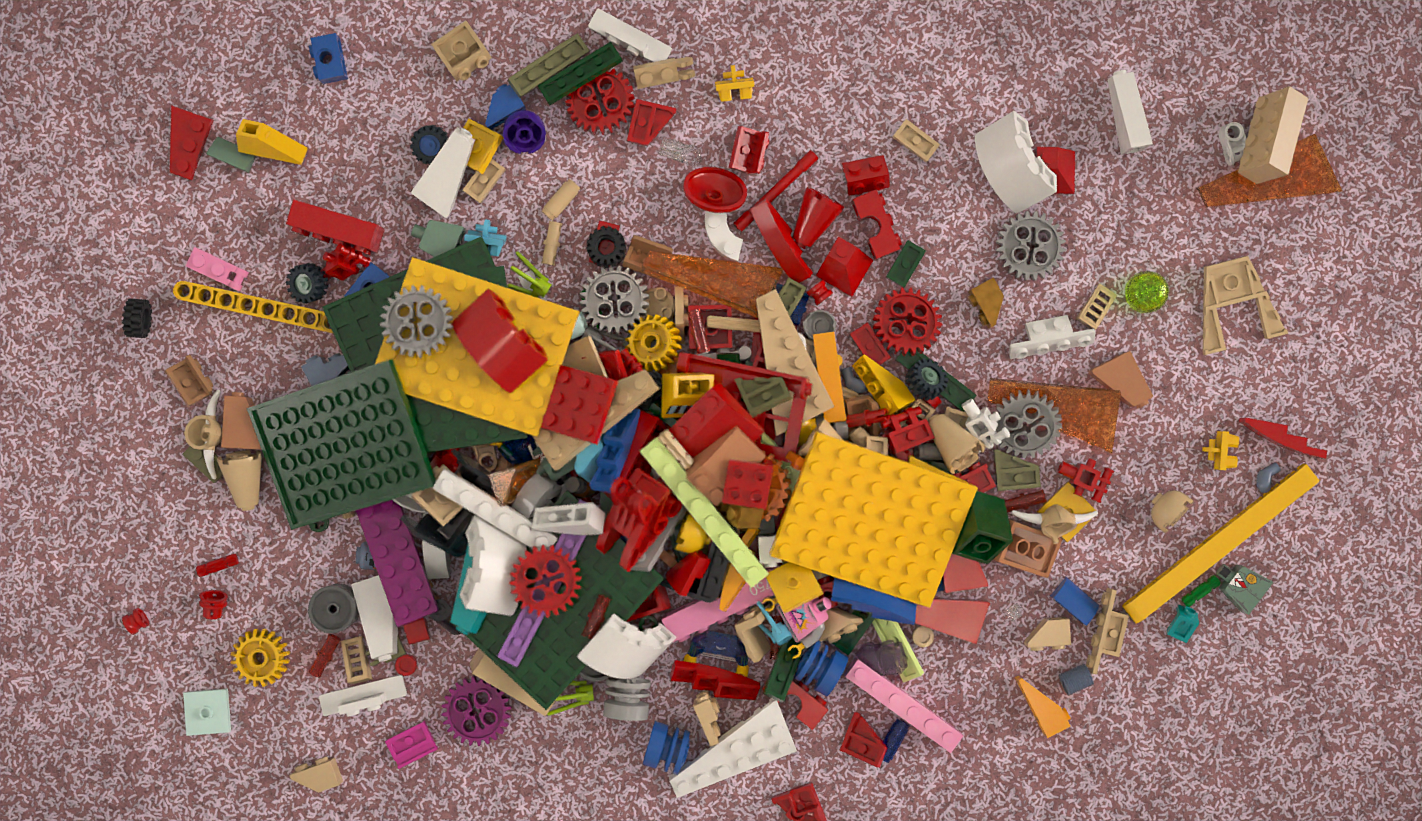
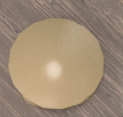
M662 287L651 288L644 292L649 294V299L644 300L649 303V307L643 308L647 315H652L654 318L655 314H659L661 318L665 316L670 321L675 313V300L671 293ZM640 315V317H642V318H644V319L646 320L647 315H646V316Z

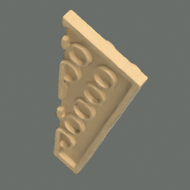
M775 289L757 298L756 306L761 330L765 368L767 370L806 377L810 379V383H813L811 396H807L803 422L835 407L777 290ZM789 391L792 397L791 400L771 408L772 414L789 418L794 392ZM773 419L775 436L787 431L788 422Z
M646 370L618 381L601 435L660 389ZM542 428L538 437L532 435L550 465L556 471L591 444Z

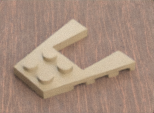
M1248 256L1204 267L1203 355L1226 350L1216 308L1254 298L1265 339L1288 334Z

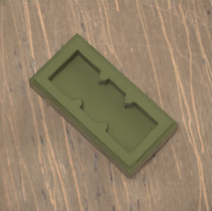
M788 277L779 292V296L791 317L807 287Z

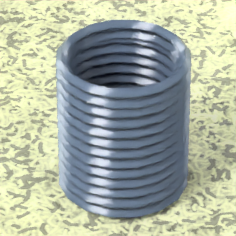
M1085 664L1059 674L1060 682L1069 696L1094 684L1093 678Z

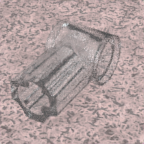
M664 137L660 144L658 152L660 156L681 162L692 168L697 167L702 161L700 150L695 145H687ZM689 152H696L697 157L695 160L689 161L686 159V155Z

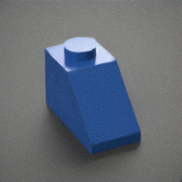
M510 84L501 85L492 96L485 123L491 130L505 123L508 116L512 113L527 110Z

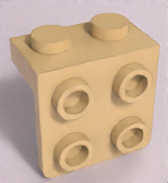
M767 603L763 606L767 608L771 607L772 605L771 603ZM754 605L750 608L751 611L743 615V618L735 625L738 638L742 640L745 646L747 656L756 663L763 658L771 647L763 630L758 626L766 617L760 608Z

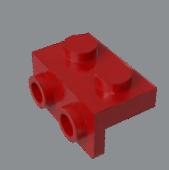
M738 126L728 168L750 175L760 174L765 164V150L769 146V132H759L744 126Z
M884 155L842 163L849 196L890 187L889 171Z
M976 462L968 467L969 471L963 474L961 472L953 474L978 487L977 491L984 493L996 487L986 463L980 464V462Z

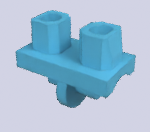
M485 219L484 225L476 224L475 230L477 231L468 230V233L465 234L464 241L467 242L482 236L485 244H489L488 251L492 256L500 255L507 235L497 234L498 227L490 226L491 221Z

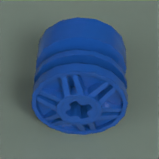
M818 640L804 651L797 665L794 679L800 681L807 674L804 684L808 685L813 679H816L814 690L828 697L843 674L849 657L836 650L827 657L829 646L824 645L818 651L821 645V641Z
M655 721L642 765L656 769L660 760L665 761L664 771L668 772L670 763L675 764L673 774L678 775L680 769L685 764L688 754L690 731L685 729L681 739L678 738L679 727H676L671 736L668 735V724Z

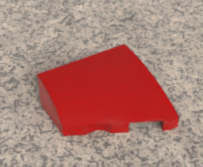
M701 550L698 552L694 551L673 566L665 574V577L680 596H687L695 578L702 579L711 559Z
M812 782L771 798L772 803H777L786 812L785 815L790 820L827 821Z

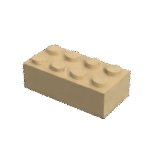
M1289 86L1258 97L1248 137L1245 141L1244 152L1240 160L1239 174L1256 184L1289 174L1308 102L1306 96Z

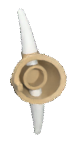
M216 390L213 394L205 415H199L191 419L186 425L184 432L185 440L189 446L194 449L203 450L205 463L212 479L217 478L214 468L215 446L222 441V427L216 421V405L221 393L220 390Z
M1054 504L1044 513L1029 514L1012 510L1011 514L1022 520L1041 525L1043 534L1052 538L1053 544H1058L1059 537L1075 529L1077 524L1094 518L1098 515V512L1074 514L1068 512L1062 506Z

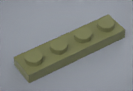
M577 33L509 77L507 81L518 97L521 98L541 83L587 55L590 50Z

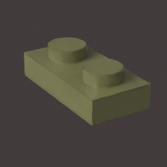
M189 446L182 454L213 483H216L223 476L217 461L219 456L215 453L214 468L217 476L216 479H212L207 469L203 450L194 449Z

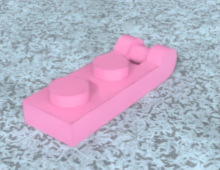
M194 247L186 263V267L237 291H241L244 277L247 278L249 274L248 271ZM232 272L236 273L233 281L229 279Z

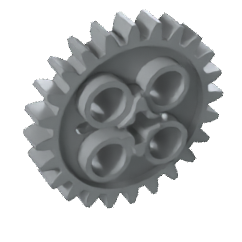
M1026 211L1024 218L1018 213L1016 214V220L1012 217L1008 219L1010 225L1005 223L1002 225L1005 232L999 231L998 235L1002 239H998L995 242L1000 244L1001 247L995 251L1002 252L998 260H1005L1002 268L1009 266L1008 274L1016 271V278L1023 274L1024 281H1026L1031 275L1032 280L1035 281L1038 274L1042 279L1045 278V271L1048 274H1052L1051 266L1054 268L1059 267L1056 260L1062 261L1064 259L1059 253L1066 251L1065 248L1061 247L1066 240L1059 238L1064 232L1056 231L1060 225H1052L1054 218L1046 221L1045 213L1039 218L1037 211L1033 212L1032 216H1030L1029 211ZM1034 227L1032 245L1035 248L1030 251V247L1026 246V244L1031 241V228ZM1018 229L1025 230V239H1020L1017 236ZM1039 232H1045V233H1046V235H1047V241H1046V242H1041V241L1039 240V238H1038V233H1039ZM1015 250L1022 251V260H1017L1014 257ZM1030 251V264L1028 265L1027 259ZM1036 253L1044 255L1045 260L1043 263L1036 261Z
M610 265L609 271L606 272L601 267L600 275L594 271V279L587 277L589 285H582V288L586 291L580 293V297L585 299L580 301V306L585 307L581 310L582 314H588L586 317L587 322L593 320V328L600 325V332L607 328L608 335H610L612 329H615L617 335H619L620 329L623 328L628 333L629 325L635 328L633 323L635 321L640 323V315H647V312L643 309L649 307V303L644 301L649 299V294L644 293L647 290V286H640L643 283V279L636 280V272L629 275V268L622 272L621 265H619L617 270L614 271L612 265ZM611 282L615 283L618 318L614 317ZM623 284L630 287L629 291L625 293L620 292L618 288ZM600 287H606L609 290L604 295L597 293ZM624 305L632 307V311L627 314L621 312L620 309ZM604 307L611 310L610 314L602 316L599 311Z
M412 285L411 292H408L404 287L402 295L395 292L397 299L388 298V301L391 303L390 306H383L388 312L387 314L380 315L386 320L380 326L387 328V330L382 332V335L390 336L386 342L388 344L395 342L392 348L396 351L401 347L400 354L402 355L409 351V357L413 358L415 352H417L418 357L422 358L425 351L431 356L432 348L438 352L439 348L437 345L439 343L446 345L443 337H451L446 331L453 329V326L448 324V322L454 320V318L447 315L452 310L450 307L444 308L448 303L445 299L439 301L441 298L440 293L433 296L434 290L432 288L426 293L424 286H421L419 291H417L416 287ZM415 302L417 303V316L422 320V322H418L420 341H417V327L412 323L416 321L413 306ZM425 305H432L430 314H422V308ZM403 307L410 308V313L406 317L400 316V310ZM429 326L434 327L432 336H424L425 328ZM405 329L412 330V335L408 339L402 338V332Z
M1018 390L1017 397L1010 393V400L1003 397V405H996L1001 418L996 421L998 423L996 431L999 432L1005 427L1008 431L1014 430V432L1010 433L1009 438L1001 440L1000 448L1007 446L1006 453L1014 450L1015 457L1021 452L1023 458H1026L1027 453H1030L1032 458H1035L1036 451L1043 455V448L1050 451L1049 443H1057L1055 437L1061 436L1060 431L1057 429H1062V423L1059 422L1062 418L1061 415L1057 414L1059 408L1053 407L1054 401L1046 402V394L1039 398V391H1036L1034 396H1032L1030 390H1027L1026 395H1023ZM1030 407H1034L1037 409V411L1033 414L1026 412V410ZM1012 416L1017 418V421L1010 423L1006 419ZM1042 425L1047 429L1040 432L1036 430V427ZM1018 435H1025L1027 438L1020 441L1016 437Z

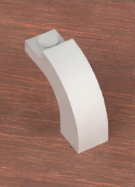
M422 540L424 564L428 579L449 578L451 563L449 554Z

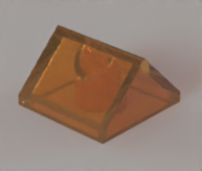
M539 458L514 464L488 475L499 506L503 507L515 501L524 484L536 474L541 462Z

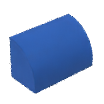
M1067 577L1050 595L1065 610L1086 626L1099 609V604Z

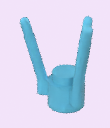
M757 601L758 607L772 626L771 631L762 623L758 625L759 628L771 638L774 644L782 645L788 642L793 636L785 621L784 625L782 622L776 624L762 603Z

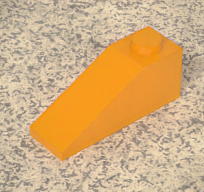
M1020 676L1015 677L1040 729L1047 738L1071 727L1068 722L1071 718L1065 707L1061 708Z

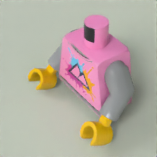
M769 596L765 597L762 603L766 601L773 603L771 607L765 608L766 611L773 610L775 604L778 603L776 597L772 598ZM817 597L784 614L780 604L776 606L796 643L800 641V644L792 645L788 649L790 651L793 647H796L799 650L798 655L793 658L799 657L804 648L808 649L820 639L825 629L824 622L829 619L826 611L831 609V602L827 597L820 600Z

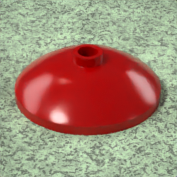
M698 168L691 171L684 179L683 191L687 199L696 207L707 212L728 213L740 208L747 198V187L742 179L722 168Z

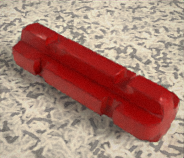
M236 554L226 556V558L222 557L207 564L197 566L196 572L199 577L209 575V573L226 569L228 566L237 565L239 560Z

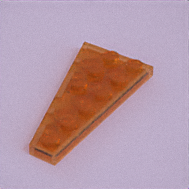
M1316 133L1296 143L1289 174L1256 184L1239 174V169L1197 188L1206 208L1342 192L1341 186Z
M650 251L642 265L641 271L758 318L756 299L776 289L784 270L772 266Z
M990 378L987 398L989 402L1003 405L1002 398L1010 400V393L1017 397L1018 390L1023 395H1026L1027 390H1030V394L1034 396L1035 392L1039 391V398L1046 394V402L1053 400V407L1059 408L1057 414L1061 415L1062 420L1059 422L1062 423V429L1057 430L1071 437L1084 440L1092 446L1105 449L1106 452L1112 454L1121 396L1120 390ZM1030 407L1026 410V412L1030 414H1033L1037 411V409L1034 407Z

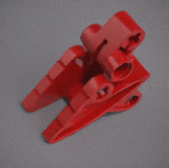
M636 468L628 480L620 476L611 485L610 493L613 506L604 522L603 532L599 534L596 549L605 555L613 546L614 541L616 542L622 534L627 537L628 541L619 563L627 572L637 563L638 558L640 559L648 550V547L654 543L658 535L660 536L668 524L667 517H675L682 508V502L660 476L656 480L639 468Z

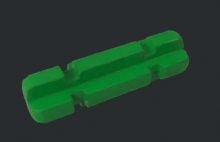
M1213 575L1207 579V582L1204 581L1193 589L1190 594L1188 593L1183 596L1181 600L1185 606L1190 607L1195 604L1196 600L1199 601L1209 594L1212 589L1220 586L1221 582Z

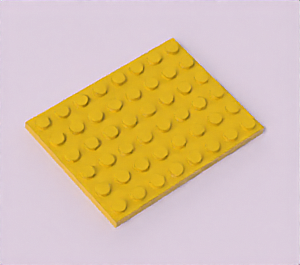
M412 257L399 293L400 295L403 294L404 287L408 292H411L412 285L416 287L417 291H419L421 286H424L426 293L432 288L434 290L433 296L440 293L441 298L439 301L445 299L448 302L444 308L450 307L452 311L447 315L455 319L489 288L504 299L506 306L515 318L513 324L518 330L524 329L536 342L543 346L548 361L515 391L508 393L479 367L458 339L454 329H450L446 332L451 337H443L446 345L439 343L437 345L439 348L438 352L432 348L431 356L424 351L422 358L418 357L417 352H415L413 358L409 357V351L404 355L400 354L401 347L395 351L392 348L395 342L388 344L386 340L390 336H385L375 364L393 358L404 392L407 395L538 437L559 366L563 364L580 312ZM415 302L413 306L416 321L412 323L417 327V341H420L418 322H422V320L417 316V303ZM429 304L422 308V314L424 315L430 314L432 311V305ZM403 307L400 310L401 317H406L410 313L409 307ZM432 326L424 330V336L430 337L434 333V327ZM405 329L402 332L403 339H408L412 335L411 329Z
M816 431L769 554L772 557L930 608L978 487Z

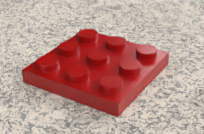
M560 365L540 428L598 445L618 381Z

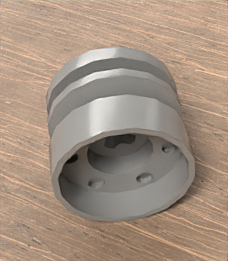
M609 677L606 679V685L612 687L606 688L605 693L614 696V699L604 701L603 716L626 721L648 719L649 703L641 701L640 698L650 696L649 691L643 690L650 688V680L639 677L630 679Z

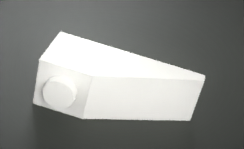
M593 503L535 508L532 529L535 531L574 535L602 534L605 513Z

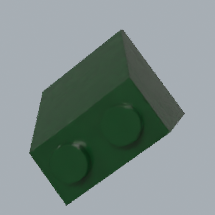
M976 491L952 554L989 564L1013 542L1005 500Z

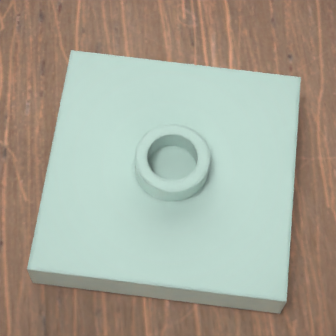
M228 688L183 693L186 736L231 732Z

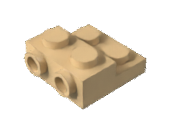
M464 21L431 44L457 82L459 80H467L475 69L486 67L492 58L467 21Z
M444 464L440 468L435 466L432 469L436 480L444 468L449 470ZM432 487L415 492L411 496L442 527L463 508V506L434 490Z
M705 690L696 695L697 698L694 699L693 707L710 746L719 743V736H721V730L716 721L718 720L720 706L716 697H711L708 690Z

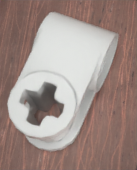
M1237 122L1221 127L1218 133L1223 154L1229 166L1241 160L1245 148L1246 136L1244 128ZM1229 128L1234 130V138L1229 137L1227 132Z

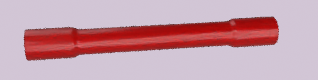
M809 150L754 205L766 198L772 203L802 173L806 172L819 160L817 155L812 150ZM750 209L746 210L733 222L740 232H743L754 221Z

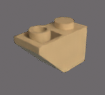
M831 608L826 611L829 619L824 622L825 629L819 641L836 642L841 639L840 635L844 633L849 634L857 630V626L863 623V619L842 609Z
M1067 617L1044 618L1024 640V645L1030 648L1031 651H1041L1046 646H1052V649H1065V645H1071L1070 619Z
M328 756L315 760L316 764L308 766L307 763L299 765L289 775L291 780L318 793L339 786L343 782L335 757L328 759Z

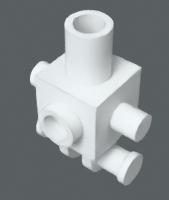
M969 399L962 404L963 409L968 415L965 424L967 428L965 430L977 439L982 440L985 449H991L994 447V443L998 445L1001 443V440L1010 437V433L1005 427L999 432L996 431L998 426L996 421L1001 419L998 412L991 414L987 407L980 410L973 399Z

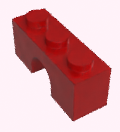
M876 189L853 198L851 203L858 221L871 218L879 225L878 235L867 240L874 261L898 252L902 242L898 233L894 234L891 226L894 225L890 213L886 214L883 206L886 205L882 193L878 194Z
M792 679L787 695L794 694L801 699V705L795 712V716L813 730L828 712L827 701L818 694L814 697L809 693L810 688L802 681L797 683ZM766 682L762 685V690H764Z

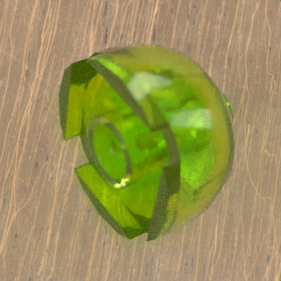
M1138 272L1130 277L1125 285V300L1130 308L1138 313L1156 312L1168 300V283L1163 276L1156 272Z

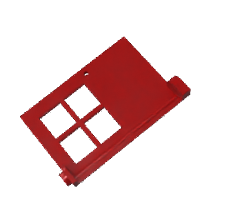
M685 352L679 353L677 373L714 375L713 386L720 383L730 394L732 392L740 393L735 381L737 378L755 380V378L770 379L772 377H782L788 391L794 392L790 416L788 418L769 414L765 411L760 414L759 425L764 429L766 418L788 422L784 448L761 443L762 435L754 444L760 450L765 451L766 456L773 454L775 455V460L792 463L785 457L789 451L797 453L807 396H811L813 383H810L809 378Z

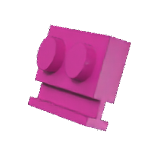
M425 720L385 741L393 759L398 765V769L438 749Z

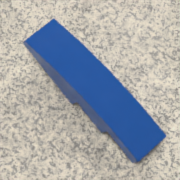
M633 409L605 433L603 437L605 446L596 460L598 469L590 482L592 490L610 493L611 485L620 476L629 454L641 413L640 409Z
M834 578L831 601L852 604L851 609L872 613L871 618L915 625L917 604L843 579Z

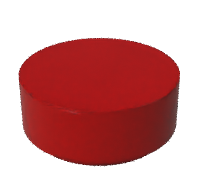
M410 654L399 657L395 662L397 673L402 676L413 674L417 669L416 658Z

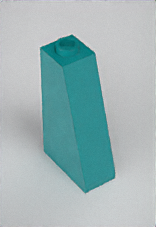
M469 544L451 622L457 625L456 630L466 635L469 632L476 634L488 613L465 608L460 597L468 568H472L473 557L469 556Z

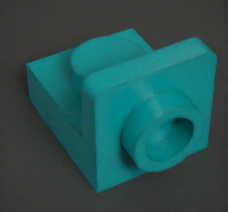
M1178 605L1176 608L1177 615L1167 628V634L1187 643L1199 625L1198 613L1191 607Z

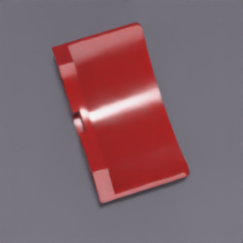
M488 288L452 321L451 325L458 339L479 367L508 393H512L544 365L548 358L543 346L536 342L524 329L519 331L513 324L515 318L506 306L504 299Z

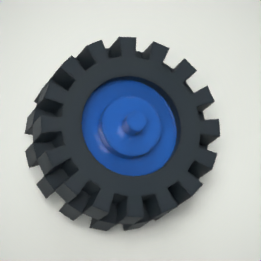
M427 125L419 128L410 140L412 141L410 149L413 150V156L415 155L417 157L416 160L422 161L423 164L430 165L449 139L448 133L444 132L443 128L436 127V125Z

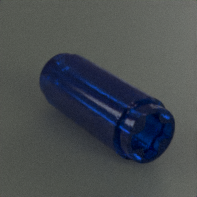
M899 718L893 722L883 740L884 744L888 747L883 761L886 763L893 759L909 731L910 725Z

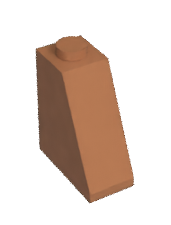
M1126 351L1087 371L1091 377L1129 407L1136 406L1137 409L1149 404L1148 399L1154 397L1131 351Z
M232 392L231 396H224L222 448L262 450L247 408L255 405L251 397H245V393Z

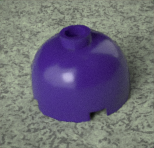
M520 110L508 116L503 127L504 143L510 150L521 154V152L531 154L539 150L545 143L546 130L544 122L539 115L532 111Z

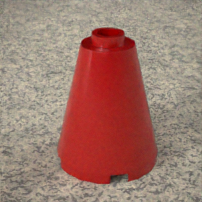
M807 187L792 238L803 249L806 246L812 247L845 207L836 200L833 202L827 195Z

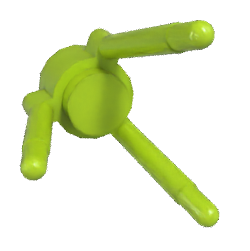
M516 251L515 254L539 278L536 277L534 280L521 270L511 266L510 269L532 283L530 288L533 291L513 284H507V287L536 298L538 296L544 298L552 284L520 252Z
M573 680L570 685L579 686V688H575L576 694L559 696L556 701L576 698L577 702L549 711L547 715L557 714L580 705L589 704V701H594L592 684H587V680Z

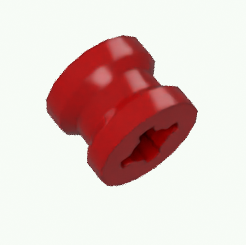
M821 280L806 292L808 296L813 297L816 306L833 294V291L825 286L824 280Z
M136 608L132 614L122 617L123 625L132 635L138 633L140 628H146L150 625L149 619L140 608Z

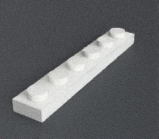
M446 468L443 469L434 487H432L529 547L533 548L535 546L538 551H541L542 545H545L546 551H549L551 545H554L558 539V536L552 532L533 530L532 520L527 519L524 515Z

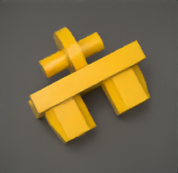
M730 65L731 72H723V79L732 78V80L715 81V89L718 91L721 102L732 100L731 89H739L740 99L752 98V87H755L753 77L736 79V77H744V70L736 71L735 65Z
M1217 431L1216 440L1209 439V447H1202L1203 452H1208V460L1214 461V470L1237 468L1238 458L1237 456H1228V447L1238 448L1239 436L1229 434L1227 431Z

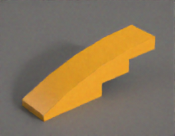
M835 333L813 334L818 374L835 406L823 412L824 419L829 423L846 421Z
M748 528L741 539L748 549L761 531L758 528ZM731 563L724 581L719 609L724 612L728 610L746 583Z

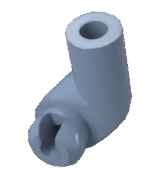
M851 367L841 369L845 385L848 389L857 393H863L868 390L862 380L854 377Z
M1276 462L1260 470L1257 474L1256 485L1262 493L1270 491L1271 477L1281 471Z

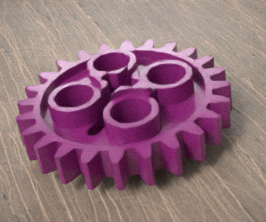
M475 675L472 676L471 682L465 677L463 685L457 681L455 683L457 689L453 687L449 689L452 695H445L444 698L448 703H443L441 706L447 709V711L441 714V716L448 718L443 724H450L451 726L447 732L454 730L453 738L461 736V743L468 739L469 746L474 741L477 742L478 746H481L482 740L488 745L490 737L497 740L498 735L496 732L503 734L504 729L501 726L508 727L509 723L505 719H509L512 716L506 712L512 708L511 705H506L510 697L503 698V691H499L498 688L481 678L477 681ZM479 692H485L488 695L487 702L479 700ZM469 693L473 694L474 703L471 697L469 696ZM463 699L467 701L468 708H459L458 700ZM475 707L481 709L479 717L477 713L472 712ZM487 712H492L495 715L496 720L494 722L486 720L485 714ZM479 718L481 719V722L484 725V729H482L480 726ZM469 719L474 721L475 729H468L465 721Z

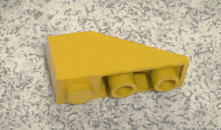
M242 119L236 133L238 152L302 165L308 150L306 146L260 122Z
M865 354L852 365L868 391L877 401L880 409H888L889 413H885V415L897 414L915 401V398L903 381Z

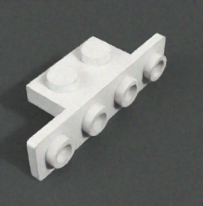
M601 9L596 10L588 25L589 29L608 38L607 40L612 42V44L616 46L621 45L627 48L626 50L632 55H640L651 62L668 59L672 51L670 46Z
M1068 315L1028 322L1025 325L1029 341L1011 344L1009 356L1010 359H1023L1031 355H1044L1048 352L1065 351L1079 346L1086 347L1094 343L1095 330L1089 329L1073 332Z
M397 675L321 694L319 700L324 716L346 713L348 717L359 714L361 709L367 708L368 711L381 708L380 705L385 701L406 696L407 691L403 676Z

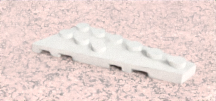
M769 699V703L763 708L759 707L753 712L754 714L751 717L739 722L719 738L718 744L711 746L709 749L705 748L700 752V756L692 762L688 761L684 764L678 775L671 774L669 780L676 797H681L796 752L795 744L777 700Z

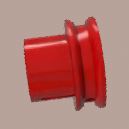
M208 590L200 593L199 598L201 600L199 605L203 608V617L211 620L221 618L223 608L228 605L226 601L228 594L218 590Z

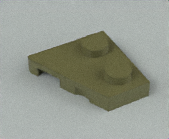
M772 377L770 379L755 378V380L735 379L751 417L792 399L782 377Z
M993 450L997 491L1041 487L1038 465L1000 450Z

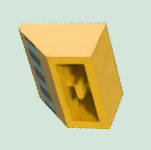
M706 373L662 374V418L682 417L713 387L714 375Z

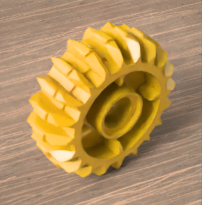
M655 314L654 318L652 315H647L646 320L642 317L639 318L640 324L633 323L634 330H628L631 336L625 338V341L629 343L625 346V349L627 348L631 356L637 358L636 363L640 362L643 365L642 369H645L647 372L652 370L660 372L661 367L667 369V363L674 364L672 358L674 356L679 357L676 350L682 349V346L677 344L682 341V337L678 335L680 330L677 327L675 328L673 321H669V318L665 316L661 318L659 314ZM656 339V345L651 348V342Z
M257 628L253 630V634L247 631L245 632V637L240 636L238 638L240 643L233 645L237 651H233L230 654L236 657V659L231 661V664H237L233 672H241L238 679L241 680L246 677L245 684H250L253 680L254 687H257L259 683H261L262 687H265L268 682L270 684L275 683V678H282L281 672L287 671L286 666L282 664L290 662L289 659L284 658V656L290 654V651H283L287 643H279L282 640V636L274 638L275 631H271L268 634L266 628L262 629L261 633ZM257 652L264 655L263 663L256 659Z

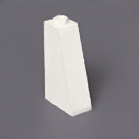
M1126 70L1116 71L1108 79V86L1121 155L1141 152L1153 143L1134 72L1126 73Z
M458 127L453 131L411 191V194L445 218L453 210L475 142L469 131L464 128L459 129Z
M379 575L351 584L371 659L379 660V662L392 659L391 655L397 654L398 627L396 626Z

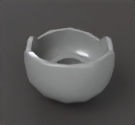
M817 310L810 312L803 321L804 333L810 340H813V334L835 332L836 321L828 311Z

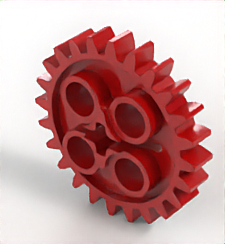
M613 68L610 72L606 71L567 95V98H569V100L565 101L566 106H569L567 112L572 114L570 118L573 122L577 121L576 125L578 128L584 125L583 129L585 132L591 128L593 135L600 129L602 135H604L607 128L610 133H613V126L620 129V121L627 123L625 115L632 116L628 108L635 107L634 103L631 102L635 99V96L631 94L633 88L628 86V78L623 79L624 75L622 72L616 75V69ZM594 83L597 84L599 93L602 97V101L607 112L606 117L603 116L596 93L594 91ZM603 85H612L610 89L602 90ZM591 91L589 97H582L583 92ZM610 104H619L617 108L609 109ZM592 110H598L596 116H588Z
M902 287L899 294L894 289L891 292V296L885 294L884 300H880L878 303L880 307H876L874 310L878 315H874L872 320L877 322L873 325V329H879L875 336L883 337L880 344L887 342V350L894 347V354H897L899 350H902L903 356L908 351L914 356L916 350L922 354L924 348L929 350L931 343L935 344L937 341L936 337H939L941 334L938 329L943 324L937 321L942 318V315L936 314L940 308L932 306L935 302L934 299L929 302L927 301L929 294H925L923 297L920 296V289L916 294L913 293L912 287H910L907 293H905ZM893 307H899L902 310V314L894 312ZM914 310H921L924 316H917ZM897 327L900 329L901 334H894L891 328ZM913 330H919L922 337L915 336Z
M545 545L541 546V551H538L534 546L532 554L527 550L524 551L526 558L524 559L519 556L518 560L521 564H513L512 566L517 571L509 574L515 577V581L509 582V585L515 586V589L510 593L518 594L514 601H523L521 609L529 606V614L535 609L537 617L541 615L542 611L545 612L546 617H549L550 611L558 615V608L566 611L564 604L573 605L570 598L578 597L574 589H581V586L577 585L576 581L581 580L582 577L575 576V573L580 568L573 569L572 567L576 560L569 562L567 559L570 553L562 556V548L554 552V545H551L549 551H546ZM550 560L556 561L558 564V570L555 573H550L546 569V564ZM527 568H534L537 571L536 579L528 580L525 577ZM564 573V577L550 581L548 587L541 584L530 589L526 588V585L541 580L544 574L548 578ZM557 581L563 582L565 585V591L562 594H557L553 590V586ZM535 589H541L544 592V598L540 602L532 598V592Z

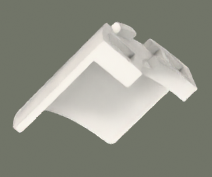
M1012 111L975 135L976 151L983 172L995 193L1014 213H1020L1057 192V175L1046 166L1040 156L1035 157L1031 149L1034 144L1030 136L1028 121L1018 113Z
M474 515L465 532L469 544V556L473 557L472 568H468L460 597L467 609L511 616L514 614L519 601H514L518 597L517 593H510L515 589V586L509 585V582L515 581V577L509 574L517 571L512 566L513 564H521L518 560L519 556L524 559L526 558L524 552L526 551V544L483 518Z
M613 614L603 628L578 654V658L591 668L605 675L621 679L636 678L643 674L677 637L661 623L655 628L645 629L642 632L638 631L637 627L628 624Z

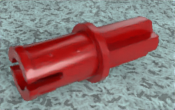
M887 408L873 411L866 409L861 413L847 415L846 424H848V427L862 425L869 427L874 423L888 422L890 415H885V413H889Z

